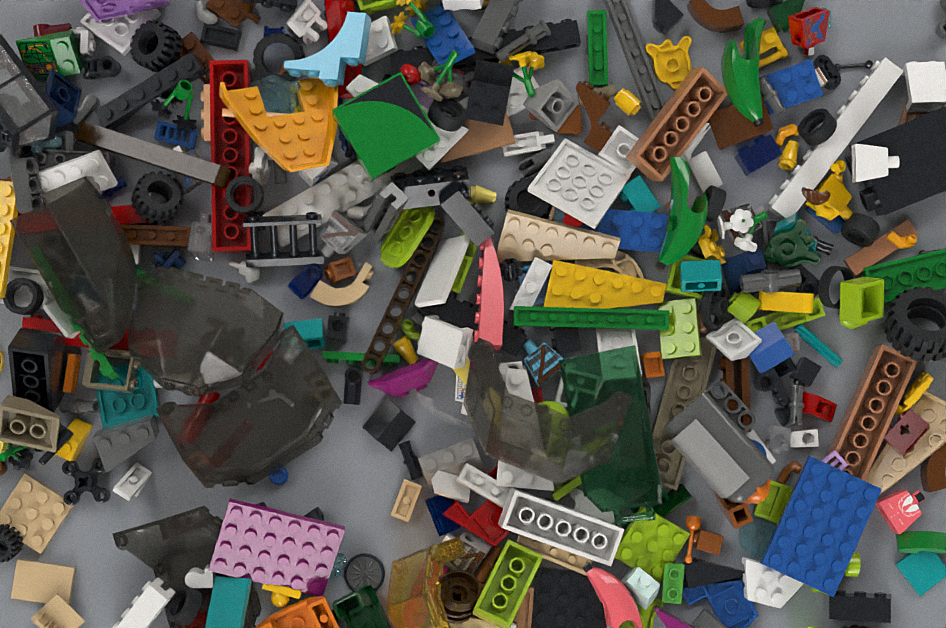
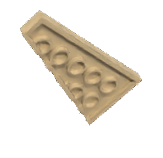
M508 209L496 255L498 262H503L506 258H515L517 262L533 261L534 257L543 261L615 258L620 238Z
M925 391L907 410L908 412L911 409L929 424L930 429L904 457L890 445H885L865 479L866 482L882 489L880 495L946 443L945 401ZM904 429L901 430V431H902V435H903L904 433L909 434V430H908V429H907V430H904Z

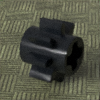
M506 258L503 260V264H499L501 277L504 276L505 281L513 282L518 279V276H522V263H517L515 258Z

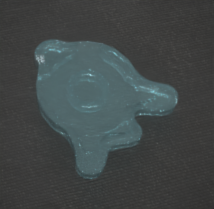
M269 75L261 80L253 81L250 87L258 86L264 107L270 112L291 114L293 112L290 107L294 108L298 105L296 92L301 88L298 81L289 82L279 76Z

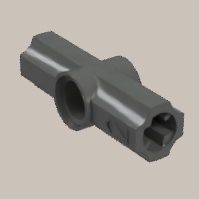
M766 269L757 274L740 275L739 282L742 293L756 291L774 293L782 288L799 287L801 275L799 269L783 271Z

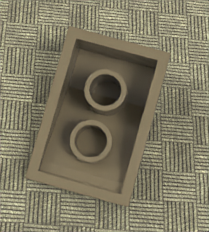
M8 395L0 404V441L56 452L61 416L28 399Z

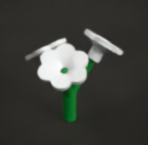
M737 209L735 214L730 217V222H723L719 215L717 223L721 239H725V231L728 229L740 231L741 233L748 232L744 238L736 237L734 245L744 251L755 252L757 244L752 242V233L756 224L766 219L768 214L763 211L751 218L752 214L749 210Z

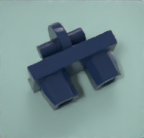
M176 248L166 259H164L168 254L166 250H163L160 254L154 251L152 254L156 258L151 263L154 267H157L160 262L162 263L153 273V277L157 280L160 278L164 282L169 283L175 276L168 270L170 265L173 264L180 270L186 264V261L180 255V251Z

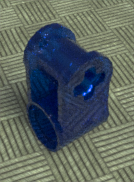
M308 265L287 287L302 300L312 291L319 280L323 278V270L319 266ZM311 270H317L315 272L316 277H310Z

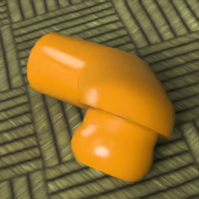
M789 124L781 127L773 144L782 147L786 137H796L799 134L797 125Z
M893 230L886 236L889 241L900 249L911 248L917 242L915 235L910 234L909 236L900 237Z

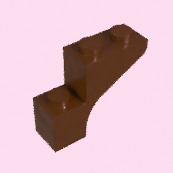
M586 80L583 83L579 81L576 85V91L591 122L590 132L584 143L600 153L613 134L610 131L612 127L605 122L601 124L598 122L611 104L608 101L610 97L601 91L599 94L592 90L594 86Z

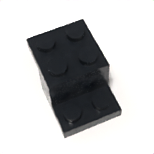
M477 59L465 119L503 126L515 66Z

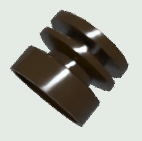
M452 570L445 573L440 580L434 602L435 611L441 619L452 624H461L472 617L473 609L480 593V585L477 579L470 573L462 570Z

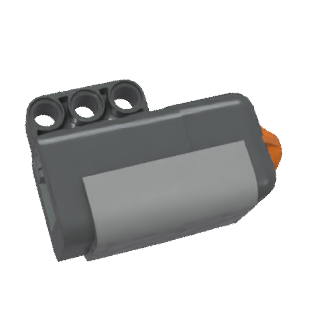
M717 381L710 385L663 427L671 437L669 441L721 498H726L732 503L759 504L769 495L771 478L775 472L774 466L745 435L754 426L755 416L724 382ZM715 386H720L723 389L721 396L715 395L713 391ZM729 400L736 403L734 411L729 410L727 407ZM742 415H746L750 419L747 426L741 423Z

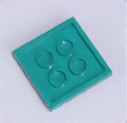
M151 360L141 361L140 369H137L136 374L138 379L137 387L133 390V393L96 389L103 428L154 414V417L162 416L157 390L154 386ZM129 364L114 367L119 375L114 380H111L108 376L104 377L99 370L97 383L125 386Z

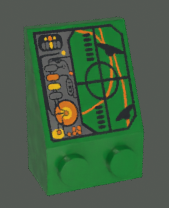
M73 30L15 41L22 62L33 77H48L51 69H54L62 76L81 73L84 67Z

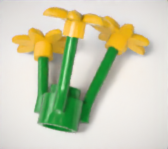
M398 0L396 5L400 4V6H403L406 3L409 6L405 10L410 11L409 16H413L416 13L420 19L415 24V30L406 25L404 21L408 15H404V12L401 11L399 16H394L395 22L390 25L393 28L391 33L394 35L397 31L400 34L401 29H406L417 38L421 36L425 39L431 37L435 32V27L423 12V10L428 9L424 5L428 0Z

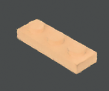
M203 84L204 90H201V101L204 102V109H201V119L204 120V128H201V137L208 145H211L210 84Z

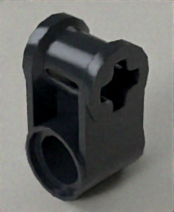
M110 56L82 58L85 72L83 74L84 79L93 80L115 77L121 72L120 64ZM113 63L112 68L107 70L108 64Z

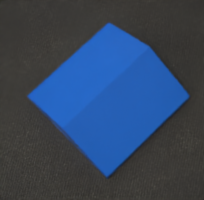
M774 321L755 332L762 339V342L749 356L761 374L794 355L793 350Z

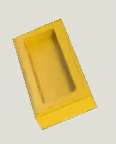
M262 585V589L272 591L271 602L278 608L285 607L289 603L290 597L300 599L302 596L301 590L281 585Z

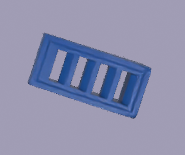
M158 121L154 136L156 141L176 146L181 145L190 149L195 148L198 130L190 129L189 132H186L184 127L177 129L175 124ZM167 128L165 137H163L164 129ZM172 129H173V130H175V131H174V135H173V139H170L171 132H172ZM182 131L181 141H178L179 133ZM187 133H191L189 143H185Z

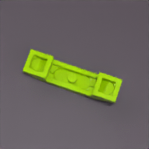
M818 297L813 301V313L777 311L745 322V324L755 333L774 321L781 331L820 318L826 314Z

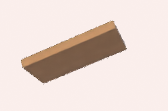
M507 110L503 126L465 119L462 126L469 129V131L441 158V162L444 164L515 144L516 141Z

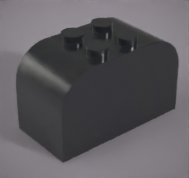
M22 327L8 346L13 396L28 399L55 413L65 394L63 392L67 367L65 336L63 333Z

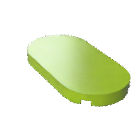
M433 206L403 210L381 245L380 259L382 263L390 268H398L410 259L434 220L435 209Z

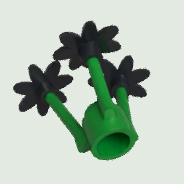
M180 80L175 89L160 96L161 99H166L165 102H160L158 99L155 102L150 101L153 106L151 109L158 112L159 117L164 116L166 119H170L169 115L172 112L167 109L168 105L171 103L172 107L176 109L177 103L182 104V100L188 99L185 115L183 117L177 115L178 120H172V122L177 124V129L184 127L186 132H189L190 128L197 129V126L194 125L197 120H190L189 116L192 99L195 96L192 93L193 85L189 81Z

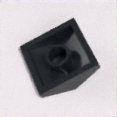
M386 398L362 428L392 452L416 421Z

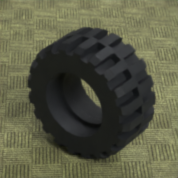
M914 287V290L909 288L904 290L903 293H899L892 300L885 319L884 332L888 342L892 343V347L896 351H901V355L905 357L910 356L912 360L917 361V359H921L922 362H929L931 359L938 361L941 360V357L946 358V294L940 289L933 290V287ZM915 317L926 318L934 322L940 329L935 331L923 330L912 324L909 319Z

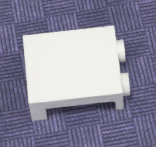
M912 61L905 63L901 75L906 78L909 101L906 104L907 112H932L945 107L946 70L944 62Z
M437 315L425 316L422 323L421 336L418 341L417 353L453 369L465 367L473 329L468 327L458 328L439 320Z

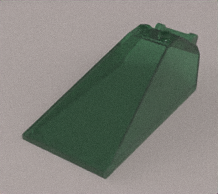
M633 345L559 360L584 497H587L602 513L613 511L616 526L633 521L656 520L653 505L661 504L662 482L636 346ZM645 506L646 512L621 514L622 509Z

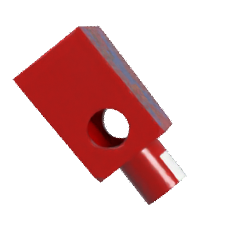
M812 7L788 16L792 44L802 47L803 55H813L814 45L825 41L829 10Z

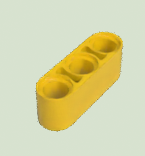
M758 291V300L761 302L759 310L813 313L814 294L782 291L766 293Z

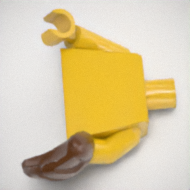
M837 160L835 164L831 165L830 169L834 173L821 181L815 190L805 187L801 189L803 196L807 200L805 204L813 209L817 216L827 220H832L840 215L846 221L854 213L847 207L852 196L846 190L843 183L842 172L846 168V163L843 160Z

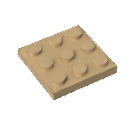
M24 473L0 510V525L4 524L5 526L9 524L10 528L15 527L14 531H19L20 534L18 536L23 538L21 542L42 554L73 506L67 505L62 495L28 473Z

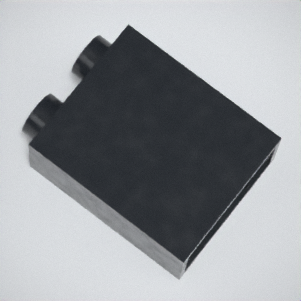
M946 106L854 143L888 148V156H899V167L888 168V176L863 181L866 189L859 191V196L867 212L875 210L877 216L887 215L946 191ZM849 145L851 153L845 155V162L852 175V145Z

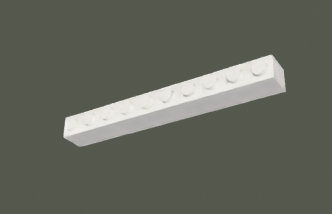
M886 57L880 62L877 60L870 68L872 73L869 77L867 75L864 76L859 83L861 85L859 90H854L848 97L849 103L846 106L842 105L836 113L838 115L836 119L837 127L833 135L827 141L816 145L812 151L809 149L802 158L805 161L801 166L798 164L791 172L792 178L784 181L780 187L782 190L778 196L775 194L768 202L770 207L767 210L776 217H780L781 221L799 210L806 200L801 191L802 187L814 190L831 165L840 156L903 73L901 68Z

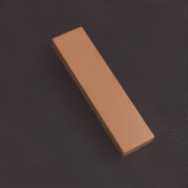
M909 219L877 238L871 246L863 247L843 260L848 269L853 273V276L858 275L864 271L863 268L872 266L898 249L886 238L892 230L900 237L909 236L910 234L916 237L919 235Z

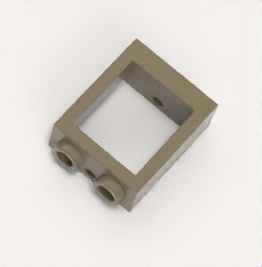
M102 348L107 357L130 359L126 384L121 386L97 383L100 363L98 360L94 361L88 352L81 385L93 389L133 393L138 382L136 377L137 369L139 370L141 366V358L137 353Z

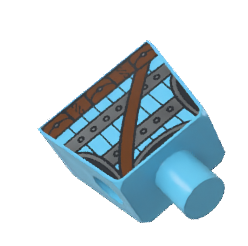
M530 339L522 345L529 354L523 361L538 387L568 364L546 343L537 347L533 340Z

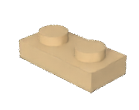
M404 479L391 516L409 522L423 485Z

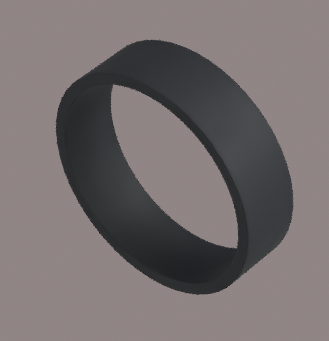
M830 266L823 272L819 281L818 294L824 306L834 309L840 308V299L834 305L831 302L829 286L832 277L839 270L843 275L844 281L854 279L853 273L846 267Z

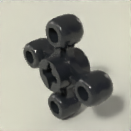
M96 458L92 462L91 469L86 472L80 470L76 461L67 460L63 463V473L75 478V487L67 491L63 497L67 505L73 506L79 503L82 493L86 491L91 492L94 495V500L98 503H105L110 499V491L97 484V476L105 472L103 464L102 468L98 466L99 462L102 463L101 458ZM84 478H88V480H87L88 485H85V484H84V483H85ZM101 492L104 494V498L100 497ZM71 495L74 496V500H73V501L70 499V496H71Z

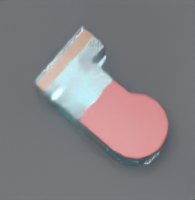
M553 205L551 206L548 220L576 227L584 225L578 219Z

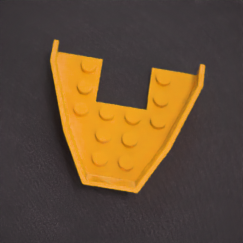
M319 78L296 80L294 87L303 112L268 117L258 86L227 91L225 83L220 82L219 97L253 141L283 170L295 172L329 166L337 131V123L332 116V110L338 106V85L336 87H328Z

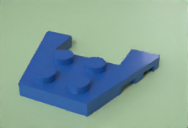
M740 579L716 582L690 589L683 587L682 595L687 605L707 597L715 615L720 618L721 623L729 628H747L759 616L752 601L744 597V585Z

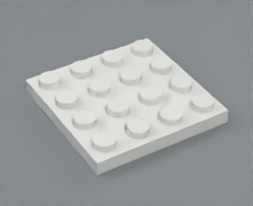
M565 138L529 185L527 191L595 229L625 184L629 181L631 175Z

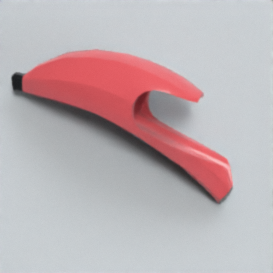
M587 562L582 568L586 572L600 602L603 603L607 628H619L627 620H631L635 628H643L638 607L625 584L615 575L601 568L593 567L590 562Z

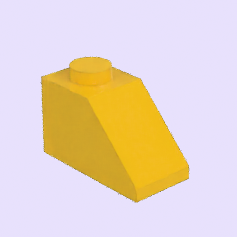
M76 417L67 428L74 435L55 455L68 461H77L94 425Z

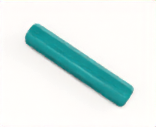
M799 324L795 328L794 332L834 367L841 365L843 359L803 324Z

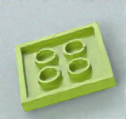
M641 505L623 533L614 558L632 568L640 567L655 581L660 583L664 575V564L673 563L691 534Z

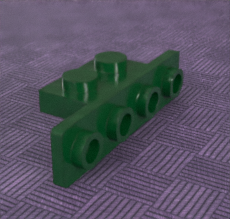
M659 484L628 507L634 516L641 505L665 518L690 500L692 495L683 484L678 485L677 490L673 489L669 493H666ZM632 519L622 526L624 532L627 529L630 522L632 521Z

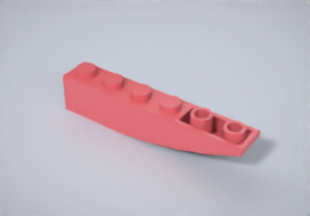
M489 237L479 245V251H482V257H479L478 269H481V275L477 277V287H480V294L476 295V305H479V311L475 312L474 323L478 324L477 331L474 330L473 342H476V349L499 351L502 346L504 295L496 251L491 237Z

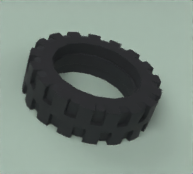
M277 32L269 34L262 38L254 49L253 64H255V70L268 83L276 85L288 84L297 77L291 76L289 72L279 75L268 70L264 64V52L273 43H283L291 48L295 60L305 58L304 49L296 38L291 37L287 33Z

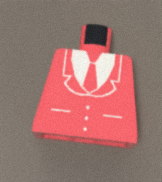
M901 489L877 499L875 506L892 532L901 534L922 514L917 505L924 501L925 497L919 490L910 495L907 490Z

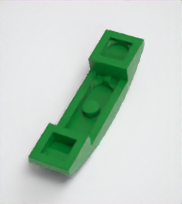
M907 531L896 534L898 552L918 554L919 551L946 554V533Z

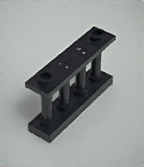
M308 212L306 215L259 217V215L251 214L243 217V227H250L251 252L246 254V267L324 264V255L321 250L317 249L316 224H322V215L317 212ZM308 224L310 247L308 251L298 250L297 225ZM277 225H289L290 250L288 252H281L278 249ZM258 226H269L271 245L269 253H261L259 251Z

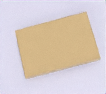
M17 559L11 598L47 604L56 594H59L70 605L76 567Z

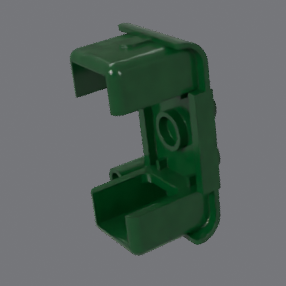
M370 584L333 602L334 610L332 612L336 621L344 619L348 628H392L377 594Z

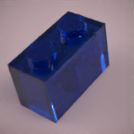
M771 134L767 137L762 135L754 140L755 144L748 147V145H745L737 150L738 154L734 158L746 176L783 154Z

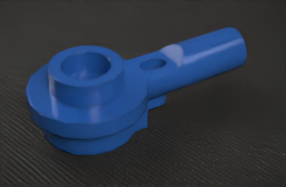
M280 446L272 447L274 467L269 473V478L273 484L283 485L287 482L289 474L281 464Z

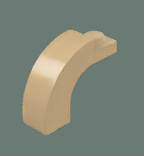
M365 262L355 281L345 288H333L319 280L310 297L331 307H344L361 300L370 290V287L365 282H369L373 277V266Z

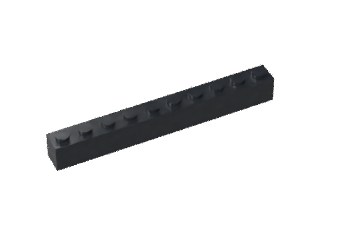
M564 19L560 21L561 23L556 24L547 22L546 24L550 29L551 35L542 37L537 41V44H530L516 54L527 51L544 54L580 47L581 39L577 20ZM526 26L523 30L518 31L516 29H509L507 33L503 34L501 47L499 49L496 48L495 52L525 34L526 29H531L534 26ZM471 36V37H469L468 39H469V41H470L471 44H472V36ZM423 46L413 47L409 51L399 49L390 54L393 76L400 72V68L404 64H411L418 69L422 62H427L428 65L432 66L434 61L427 47L423 48ZM474 47L476 53L453 64L452 67L457 69L476 66L477 59L499 62L495 52L490 54Z

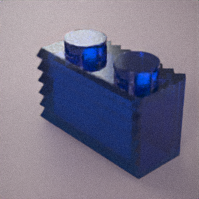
M438 494L425 499L439 537L461 528L460 525L442 515L455 503L454 499Z

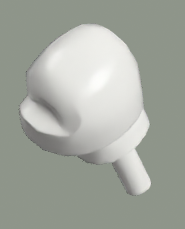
M230 261L229 265L238 268L239 274L245 276L246 282L252 283L260 278V267H246L245 261H242L240 264Z

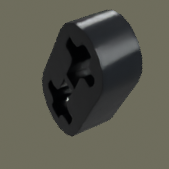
M820 55L813 61L814 69L818 68L820 62H825L824 68L819 67L827 81L833 77L836 80L834 84L827 82L824 87L828 90L835 89L841 83V76L830 58L826 55Z

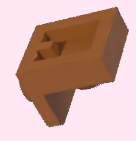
M350 256L331 262L324 268L325 277L331 285L357 274Z

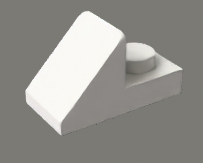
M136 462L114 486L113 491L127 501H130L134 496L137 497L153 472Z

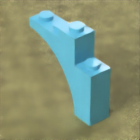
M347 12L341 30L329 45L307 58L285 61L284 69L294 77L308 75L310 78H319L328 87L343 85L346 64L350 66L365 64L371 18L366 13Z

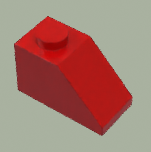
M803 392V403L805 406L802 408V413L832 422L837 404L818 395Z

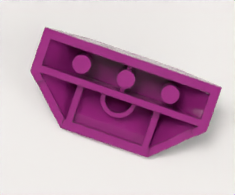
M426 358L370 380L367 383L369 386L392 396L398 395L399 398L410 395L409 391L416 388L417 391L427 388V384L431 382L439 362Z

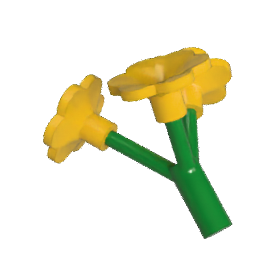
M527 51L510 56L503 61V64L512 65L511 60L519 62L524 78L516 73H513V77L524 83L529 97L535 96L536 93L531 82L533 71L544 68L545 58L542 55H538L537 52Z

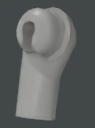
M204 1L194 3L197 17L201 22L206 24L217 23V15L205 10Z

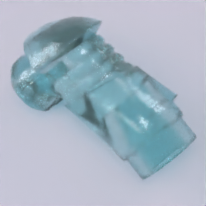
M34 135L30 142L46 137ZM55 136V139L29 146L32 147L31 151L33 153H41L42 148L60 149L62 138Z

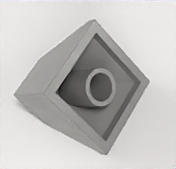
M559 79L534 89L536 95L533 97L528 96L523 103L533 116L555 132L559 130L579 103Z

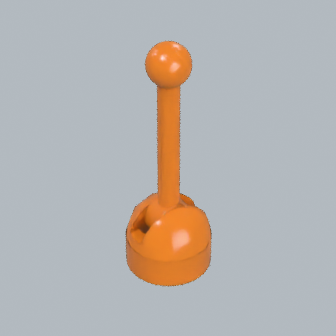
M686 516V527L690 530L691 534L687 556L684 559L686 563L692 562L691 551L694 531L700 528L702 518L697 516Z

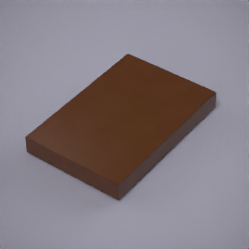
M762 93L761 101L764 124L755 127L754 123L745 118L733 104L719 109L712 114L709 122L719 150L774 130Z

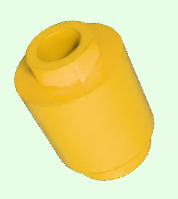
M624 88L613 98L616 101L615 104L628 116L631 114L635 116L642 108L640 106L642 102L632 92Z

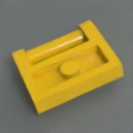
M774 27L762 32L759 55L773 48H776L777 52L759 60V71L760 68L776 60H783L788 57V52ZM742 41V42H740V43L738 44L739 47H740V49H741V51H742V53H743L744 41Z

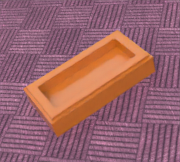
M68 354L63 392H76L81 355Z

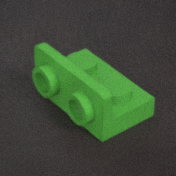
M673 561V563L664 564L661 599L663 603H682L685 566L682 562Z

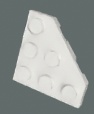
M157 9L96 22L88 12L80 23L125 56L132 49L130 43L132 42V35L136 33L135 30L139 29L142 23L146 24V21L157 20L161 13Z

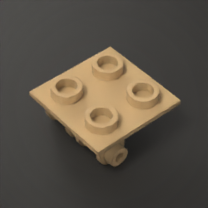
M56 594L31 618L33 624H36L39 628H78L85 622L59 594Z

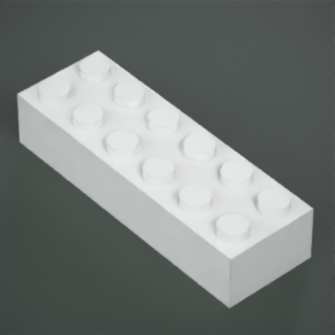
M513 487L510 489L498 525L503 529L611 566L624 532V529L619 525Z

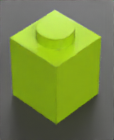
M740 291L738 294L735 292L728 300L730 304L727 311L742 323H745L755 314L761 302L749 292L742 293Z

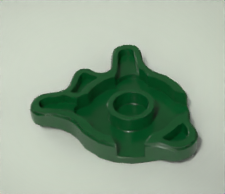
M801 219L796 221L793 227L776 232L770 239L768 247L763 251L765 261L778 262L785 265L784 267H793L804 262L819 264L821 255L808 248L813 245L814 238L806 233V222Z

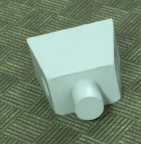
M640 567L629 570L621 580L634 600L645 610L658 596L660 584Z

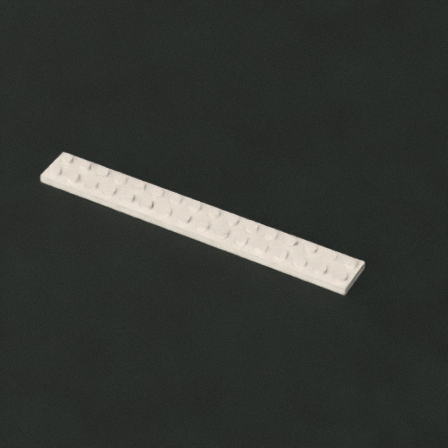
M522 67L514 70V73L524 78ZM532 75L531 82L533 88L536 89L539 86ZM514 77L512 78L506 108L509 118L526 108L523 103L528 98L524 83ZM469 97L459 102L465 110H467ZM411 158L399 164L394 170L371 182L359 160L265 213L263 216L306 215L308 212H317L322 215V224H316V229L327 223L334 209L345 213L349 207L357 206L373 197L375 192L383 185L387 187L391 183L390 176H393L395 173L404 172L405 174H410L424 166L416 158ZM308 224L297 225L298 240L309 234ZM277 225L278 242L282 248L290 245L289 225Z

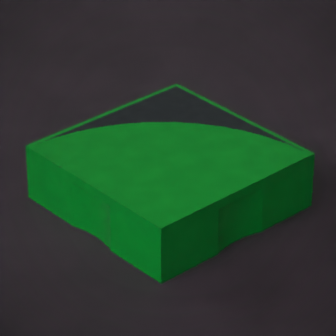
M401 72L332 110L333 118L345 138L353 146L357 159L371 182L394 170L402 162L417 157L440 142V138Z

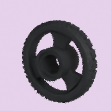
M723 282L721 284V291H704L700 306L701 319L704 327L711 331L719 330L725 323L728 315L729 293ZM711 315L715 316L714 322H712Z

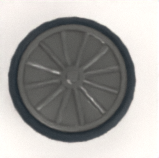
M367 553L352 557L347 562L344 570L345 582L352 591L367 584H370L376 591L381 587L385 577V570L381 561L374 555Z

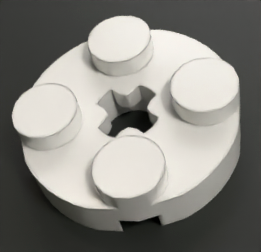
M256 147L254 163H250L249 174H252V178L263 186V184L267 183L271 167L268 166V160L272 161V158L262 148Z

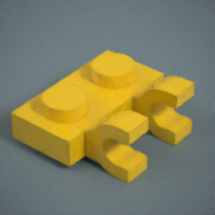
M705 225V234L702 236L700 234L698 238L700 248L705 259L720 260V265L726 263L724 258L726 254L722 246L716 244L719 239L718 232L715 229L711 230L710 226Z

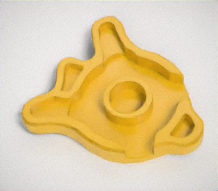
M689 36L682 37L676 46L669 39H666L661 45L648 43L645 46V52L653 61V70L656 77L674 91H676L691 70V59L688 49L692 39Z
M922 371L913 384L905 391L901 398L904 402L902 405H898L894 416L908 410L929 388L934 379L929 373Z

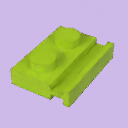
M771 480L769 495L759 504L756 503L753 515L778 524L793 488Z

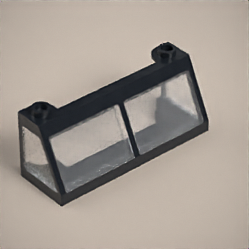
M1 34L0 125L3 127L1 131L3 142L7 143L10 149L13 150L55 139L58 108Z

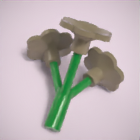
M452 50L445 64L438 67H432L427 62H422L421 66L418 67L421 80L426 82L428 86L432 85L431 88L423 86L421 89L430 98L441 102L443 97L440 95L445 96V98L459 97L461 95L463 87L457 85L452 80V66L459 56L457 51ZM443 69L437 82L433 83L434 81H436L435 74H437L439 70ZM448 71L447 84L441 85L440 89V83Z

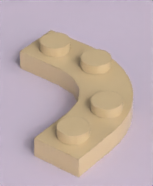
M618 250L615 258L573 260L576 265L595 269L610 268L619 274L644 279L637 263L629 255Z

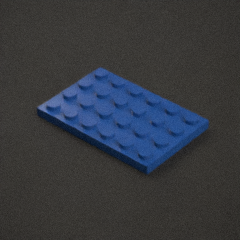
M808 455L760 563L834 597L882 489Z

